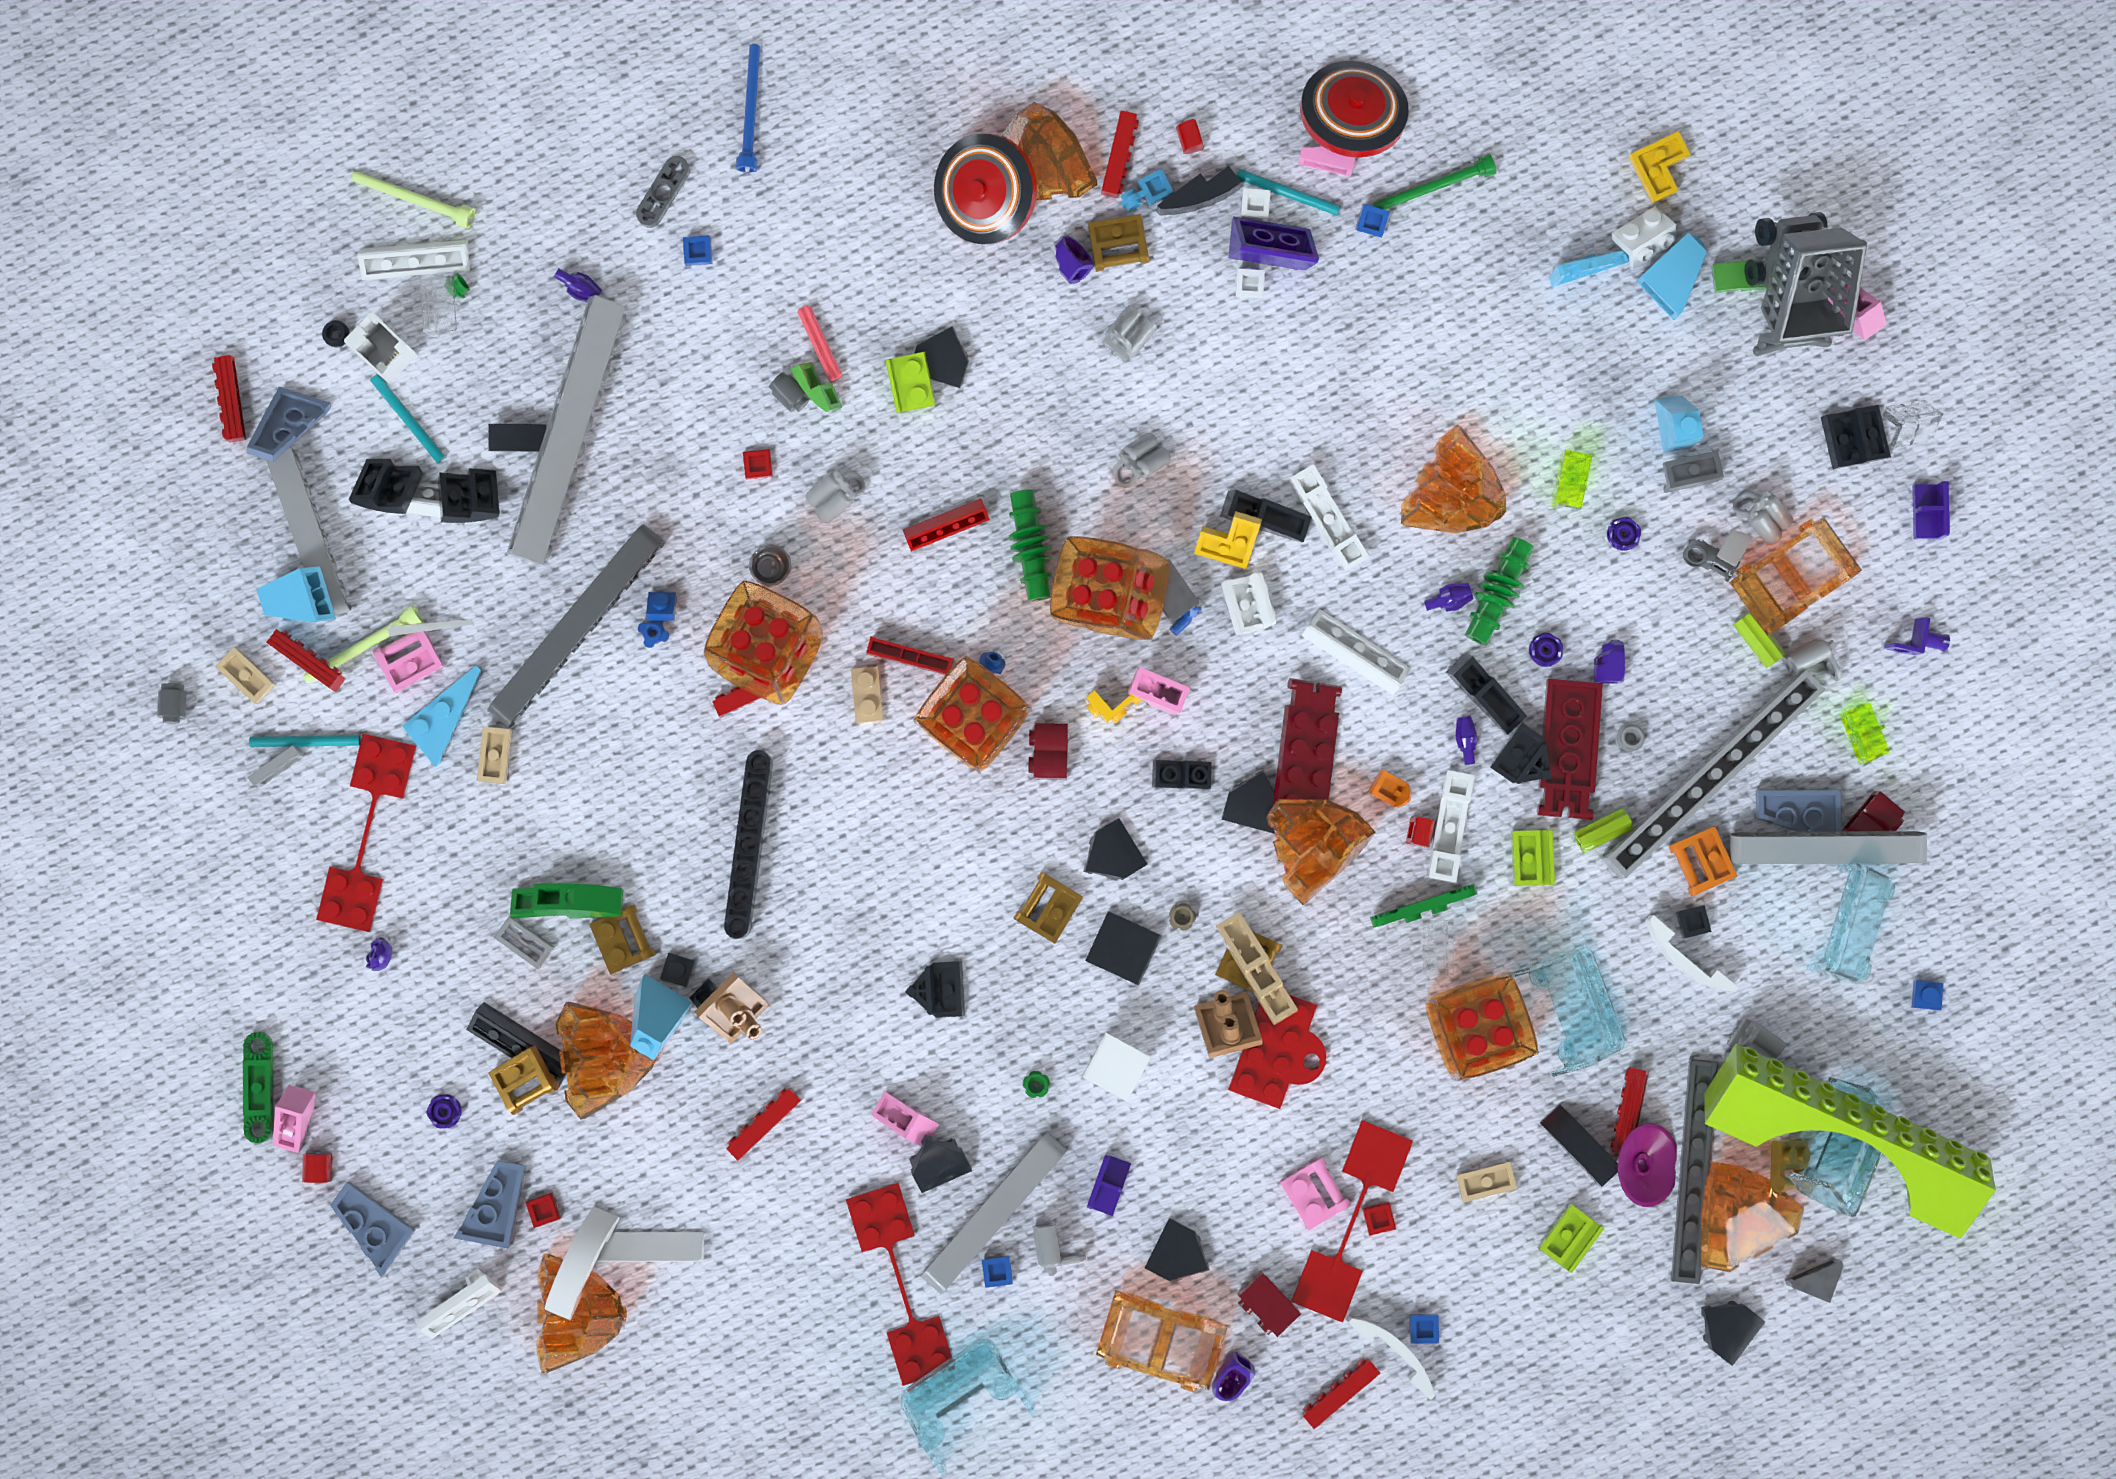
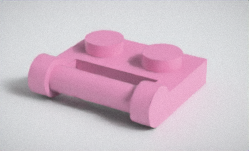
M426 631L409 633L384 648L378 647L372 650L395 693L444 668ZM420 641L421 647L389 663L388 657Z
M1323 1157L1318 1158L1280 1181L1308 1230L1313 1229L1351 1206L1348 1198L1343 1197L1326 1169L1325 1165L1327 1163ZM1313 1172L1317 1173L1335 1203L1327 1208L1308 1176Z

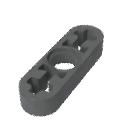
M672 156L665 162L638 206L636 217L642 226L654 228L661 222L688 178L690 168L683 157ZM681 163L683 172L682 174L677 172L673 177V181L677 183L675 186L669 180L663 179L664 176L670 179L673 174L671 166H678ZM668 186L671 189L669 197L659 199L656 196L657 188ZM651 198L657 204L663 205L661 209L656 205L653 210L655 218H649L645 221L643 212L644 210L649 212L653 207V203L650 202Z

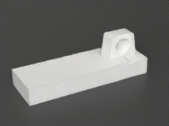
M476 1269L465 1277L467 1287L416 1321L419 1331L433 1339L502 1291L500 1286L482 1270Z

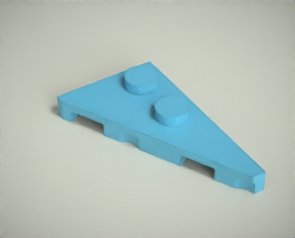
M1624 250L1600 256L1591 254L1578 261L1556 266L1549 280L1553 288L1628 263L1629 255Z
M477 665L402 725L435 767L440 765L441 758L452 739L456 725H458L472 690L479 680L481 669Z

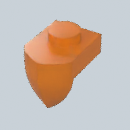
M1382 768L1368 790L1370 794L1396 808L1409 803L1412 794L1408 783Z

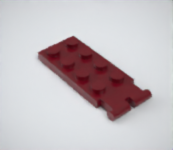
M1289 678L1287 687L1292 689L1290 705H1285L1272 814L1326 821L1339 713L1334 712L1336 697L1341 696L1342 687L1317 683L1316 690L1313 692L1314 683L1312 681Z
M1558 679L1546 680L1542 736L1546 741L1552 778L1539 780L1538 788L1544 789L1543 805H1537V815L1562 817L1563 807H1568V818L1593 820L1594 811L1593 809H1588L1589 793H1595L1603 683Z

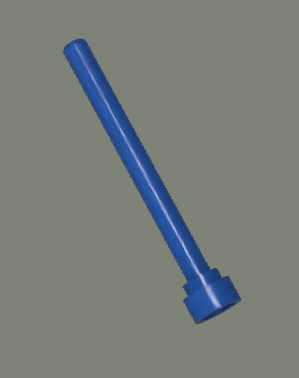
M751 44L749 46L742 152L736 158L735 168L739 172H746L745 167L750 168L749 172H757L758 159L755 158V153H753L760 57V46L758 44Z

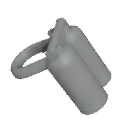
M1128 305L1106 331V337L1102 344L1111 350V354L1114 356L1116 354L1122 361L1127 362L1130 357L1136 356L1158 328L1151 320L1143 317L1136 308Z
M1145 433L1122 449L1118 455L1121 460L1113 467L1112 475L1119 486L1130 488L1138 479L1147 478L1168 464L1171 459L1170 453L1164 447H1158V440L1155 435ZM1124 464H1126L1128 470L1131 469L1134 475L1130 476L1129 482L1123 481L1119 476V469L1123 468Z
M838 470L829 473L806 493V500L811 506L817 508L816 514L818 518L827 524L853 503L855 497L865 492V482L854 471H847L841 474ZM848 477L857 481L859 490L851 489L849 486L851 482H849Z
M1767 490L1763 491L1762 495L1752 491L1743 492L1733 502L1732 508L1734 512L1740 516L1748 517L1749 524L1768 545L1777 543L1782 537L1781 530L1788 528L1793 522V517L1776 495L1769 493ZM1745 498L1753 499L1754 506L1750 511L1739 509L1740 502Z
M1815 639L1782 657V661L1790 673L1795 672L1798 674L1823 661L1825 668L1834 681L1837 682L1842 679L1841 670L1832 654V649L1837 647V643L1833 640L1827 642Z
M1746 1018L1743 1019L1738 1028H1734L1732 1031L1734 1034L1727 1041V1045L1732 1047V1049L1735 1044L1750 1047L1756 1050L1758 1054L1769 1059H1776L1786 1046V1042L1756 1021H1749Z
M1048 1223L1033 1226L1038 1264L1044 1267L1045 1272L1049 1276H1054L1057 1273L1056 1267L1080 1263L1086 1260V1255L1060 1257L1056 1224Z

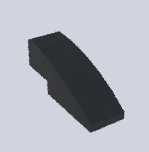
M1227 166L1209 181H1206L1200 173L1157 205V213L1160 216L1177 215L1209 207L1240 190L1242 182L1230 166Z
M1238 490L1227 492L1220 517L1233 521L1235 512L1262 519L1259 530L1301 543L1305 540L1312 518L1309 515L1265 498L1259 499Z
M1464 654L1446 671L1455 684L1506 735H1509L1527 717L1497 680L1489 676L1473 656Z
M1558 1105L1540 1122L1545 1130L1598 1186L1603 1187L1618 1173V1163L1561 1105Z

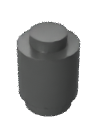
M782 372L769 385L772 395L790 412L795 410L800 412L809 403L807 394L791 375H786Z
M161 684V690L158 691L157 717L162 718L163 723L179 724L180 719L186 718L187 692L184 691L183 684Z

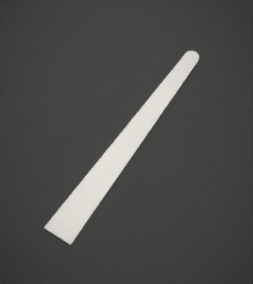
M470 620L387 627L389 636L474 625L475 623Z

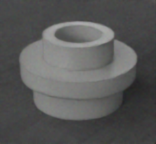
M1625 725L1617 733V743L1625 751H1636L1644 744V732L1637 725ZM1628 733L1634 734L1635 741L1633 743L1626 741Z

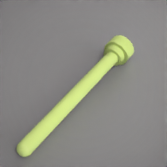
M358 171L353 172L351 176L354 182L452 217V220L458 226L469 229L472 222L468 221V217L474 219L476 214L475 208L467 205L454 207Z
M411 605L402 610L403 613L399 615V619L387 626L423 624L424 622L421 616L418 618L419 612L415 606ZM383 627L327 660L330 662L328 666L331 668L334 666L338 667L390 637L388 627ZM307 672L304 674V680L307 682H312L316 679Z

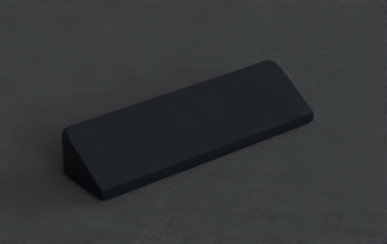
M485 1002L476 1009L466 1029L510 1058L517 1056L530 1047L536 1046L547 1069L555 1076L554 1078L557 1080L559 1087L576 1062V1059Z

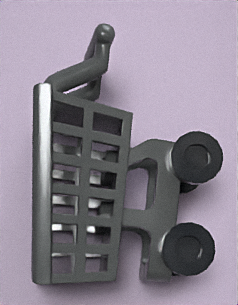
M1814 212L1802 217L1785 218L1778 222H1774L1771 218L1759 219L1755 225V237L1759 245H1771L1766 263H1763L1759 258L1749 259L1745 264L1744 273L1748 285L1759 286L1763 284L1766 288L1761 310L1772 333L1765 332L1760 334L1757 346L1753 348V354L1761 356L1785 348L1809 345L1830 347L1832 344L1830 336L1840 337L1845 334H1852L1867 242L1841 227L1828 229L1826 216L1822 212ZM1850 257L1854 259L1853 264L1849 261ZM1837 261L1841 264L1840 268L1836 265ZM1847 270L1852 273L1851 277L1847 275ZM1834 273L1838 276V280L1833 276ZM1845 283L1850 286L1849 291L1844 287ZM1831 285L1836 289L1835 292L1831 289ZM1842 296L1848 300L1847 304L1842 300ZM1828 297L1833 301V305L1828 300ZM1840 309L1845 313V318L1839 313Z

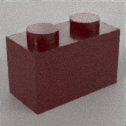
M1262 1271L1237 1293L1241 1298L1238 1304L1248 1315L1254 1312L1259 1317L1260 1321L1257 1324L1268 1336L1273 1332L1278 1337L1301 1315V1312Z

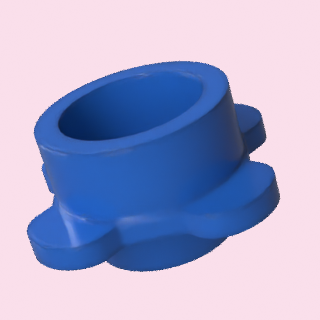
M650 621L639 624L638 632L643 635V643L647 648H653L655 644L661 641H668L669 633L663 627L664 621ZM652 630H656L655 635L651 634Z

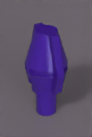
M558 268L554 275V278L565 284V287H567L566 292L576 300L587 302L588 297L593 295L599 296L602 291L588 275L577 272L576 275L573 273L570 275Z
M1451 583L1440 588V593L1436 594L1437 597L1425 600L1424 604L1427 611L1438 607L1441 609L1445 608L1446 612L1456 611L1472 601L1474 597L1469 583Z
M1471 715L1461 716L1456 721L1455 739L1458 748L1463 752L1464 765L1475 764L1474 750H1476L1475 746L1477 745V732Z

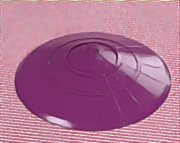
M1653 1123L1638 1126L1627 1136L1619 1153L1618 1177L1622 1190L1628 1199L1641 1207H1653L1662 1203L1675 1187L1677 1145L1672 1135L1664 1127Z

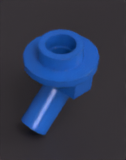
M1194 607L1185 613L1170 627L1171 632L1176 636L1179 635L1191 623L1192 618L1196 617L1197 613L1202 610V607Z
M985 652L979 658V669L984 670L983 676L991 684L994 673L1001 674L1006 666L1005 660L997 652ZM980 684V687H979V688L988 690V689H986L983 685Z

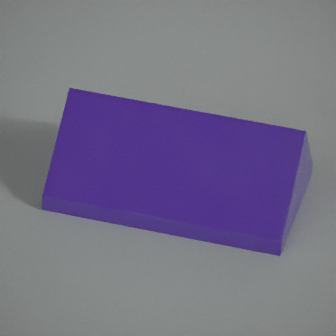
M1233 216L1229 259L1296 270H1307L1318 263L1319 256L1310 229Z

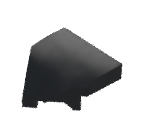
M951 326L918 344L914 354L925 352L932 380L961 388L969 364V356L959 341L954 327Z
M1522 722L1493 761L1490 768L1510 782L1517 784L1551 779L1545 738Z
M1263 770L1256 773L1250 779L1232 787V790L1228 793L1221 820L1275 834L1280 815L1272 814L1274 789Z
M1118 818L1096 831L1090 839L1087 863L1084 865L1083 872L1098 874L1117 881L1118 879L1124 880L1148 864L1122 821Z
M962 961L934 962L930 966H926L924 972L907 988L905 993L916 1000L929 1015H933L935 1018L965 1016Z
M925 1135L921 1140L922 1147L917 1154L909 1159L912 1165V1176L921 1193L972 1172L964 1151L961 1147L957 1146L956 1140L952 1138L944 1142L936 1141L932 1136Z
M1169 1218L1145 1265V1269L1170 1282L1179 1281L1210 1270L1200 1243V1236L1196 1234V1231Z
M1728 1301V1304L1715 1307L1709 1305L1701 1307V1315L1705 1321L1703 1341L1708 1343L1709 1349L1733 1366L1766 1321L1744 1304H1738L1735 1301Z

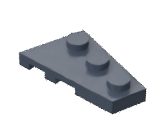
M278 387L247 445V454L274 462L329 412L331 403Z
M1841 790L1756 791V819L1796 832H1842Z
M498 1160L495 1163L454 1239L510 1248L526 1165Z
M346 1182L330 1205L349 1233H352L363 1253L372 1261L380 1277L384 1276L416 1231L350 1182Z

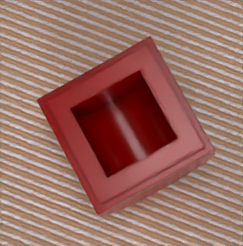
M1190 119L1176 126L1183 154L1187 155L1204 150L1196 120Z
M1423 817L1410 818L1406 837L1407 844L1430 848L1435 821Z
M304 1153L302 1182H331L332 1154Z

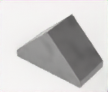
M1834 1258L1786 1279L1785 1283L1789 1287L1830 1303L1844 1265L1841 1260Z

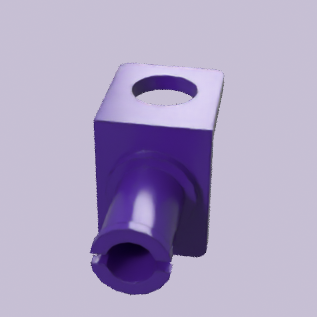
M1922 617L1915 619L1910 646L1891 643L1885 644L1884 649L1908 655L1924 654L1925 647L1945 652L1950 644L1943 642L1944 640L1950 641V636L1929 631L1930 618Z

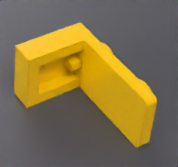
M1094 690L1086 697L1088 704L1085 707L1095 718L1101 716L1107 724L1111 720L1116 724L1127 714L1125 711L1126 707L1132 702L1138 705L1142 700L1130 695L1112 711Z

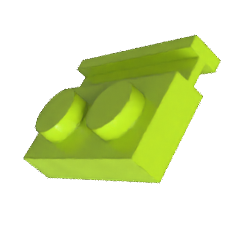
M925 352L885 360L896 413L936 405Z
M1553 830L1511 831L1513 886L1555 885Z
M1570 1203L1537 1248L1572 1274L1604 1228Z

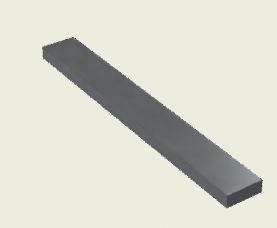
M1689 1059L1671 1271V1281L1700 1284L1713 1127L1705 1124L1704 1093L1717 1074V1061Z

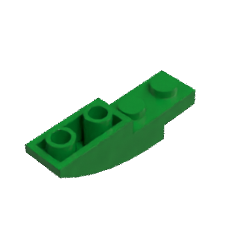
M573 883L534 884L532 888H514L511 895L510 915L513 918L566 915L569 919L622 916L624 890L609 886Z

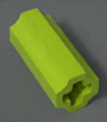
M1754 610L1733 624L1766 668L1787 654Z
M1621 808L1573 832V835L1582 853H1586L1634 828L1629 815Z

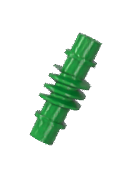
M1027 489L1010 493L1013 511L1009 513V516L1014 519L1016 531L1009 535V540L1016 542L1010 546L1011 551L1018 552V554L1012 557L1013 562L1022 563L1024 577L1020 578L1021 584H1025L1028 602L1052 598L1049 580L1053 577L1052 573L1047 572L1046 561H1050L1054 557L1044 555V552L1051 550L1052 546L1042 545V542L1049 539L1050 535L1040 534V531L1048 528V525H1039L1038 514L1041 513V508L1036 507L1034 490Z
M1512 537L1505 552H1500L1498 555L1501 560L1497 569L1484 574L1483 577L1487 582H1481L1479 588L1482 592H1476L1474 598L1480 604L1476 612H1471L1469 615L1472 620L1465 633L1467 638L1476 643L1487 645L1494 630H1499L1501 627L1498 623L1501 615L1508 614L1504 607L1515 608V605L1508 599L1509 597L1519 599L1520 595L1513 588L1524 589L1525 587L1518 580L1522 571L1529 569L1527 561L1534 549L1532 544L1523 539Z

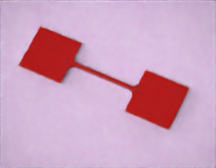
M362 734L350 787L369 791L372 795V802L356 865L352 870H343L329 866L316 920L365 932L371 931L383 879L365 875L361 871L366 842L377 799L382 795L404 798L416 745Z
M1361 1120L1341 1171L1361 1180L1363 1188L1337 1254L1329 1257L1313 1250L1310 1251L1292 1297V1303L1343 1323L1363 1270L1344 1263L1342 1253L1367 1189L1370 1186H1378L1394 1192L1413 1140Z
M899 1183L845 1199L861 1252L883 1247L889 1252L909 1317L908 1324L902 1328L886 1332L902 1386L956 1370L940 1316L917 1321L911 1312L893 1252V1245L896 1242L915 1236Z

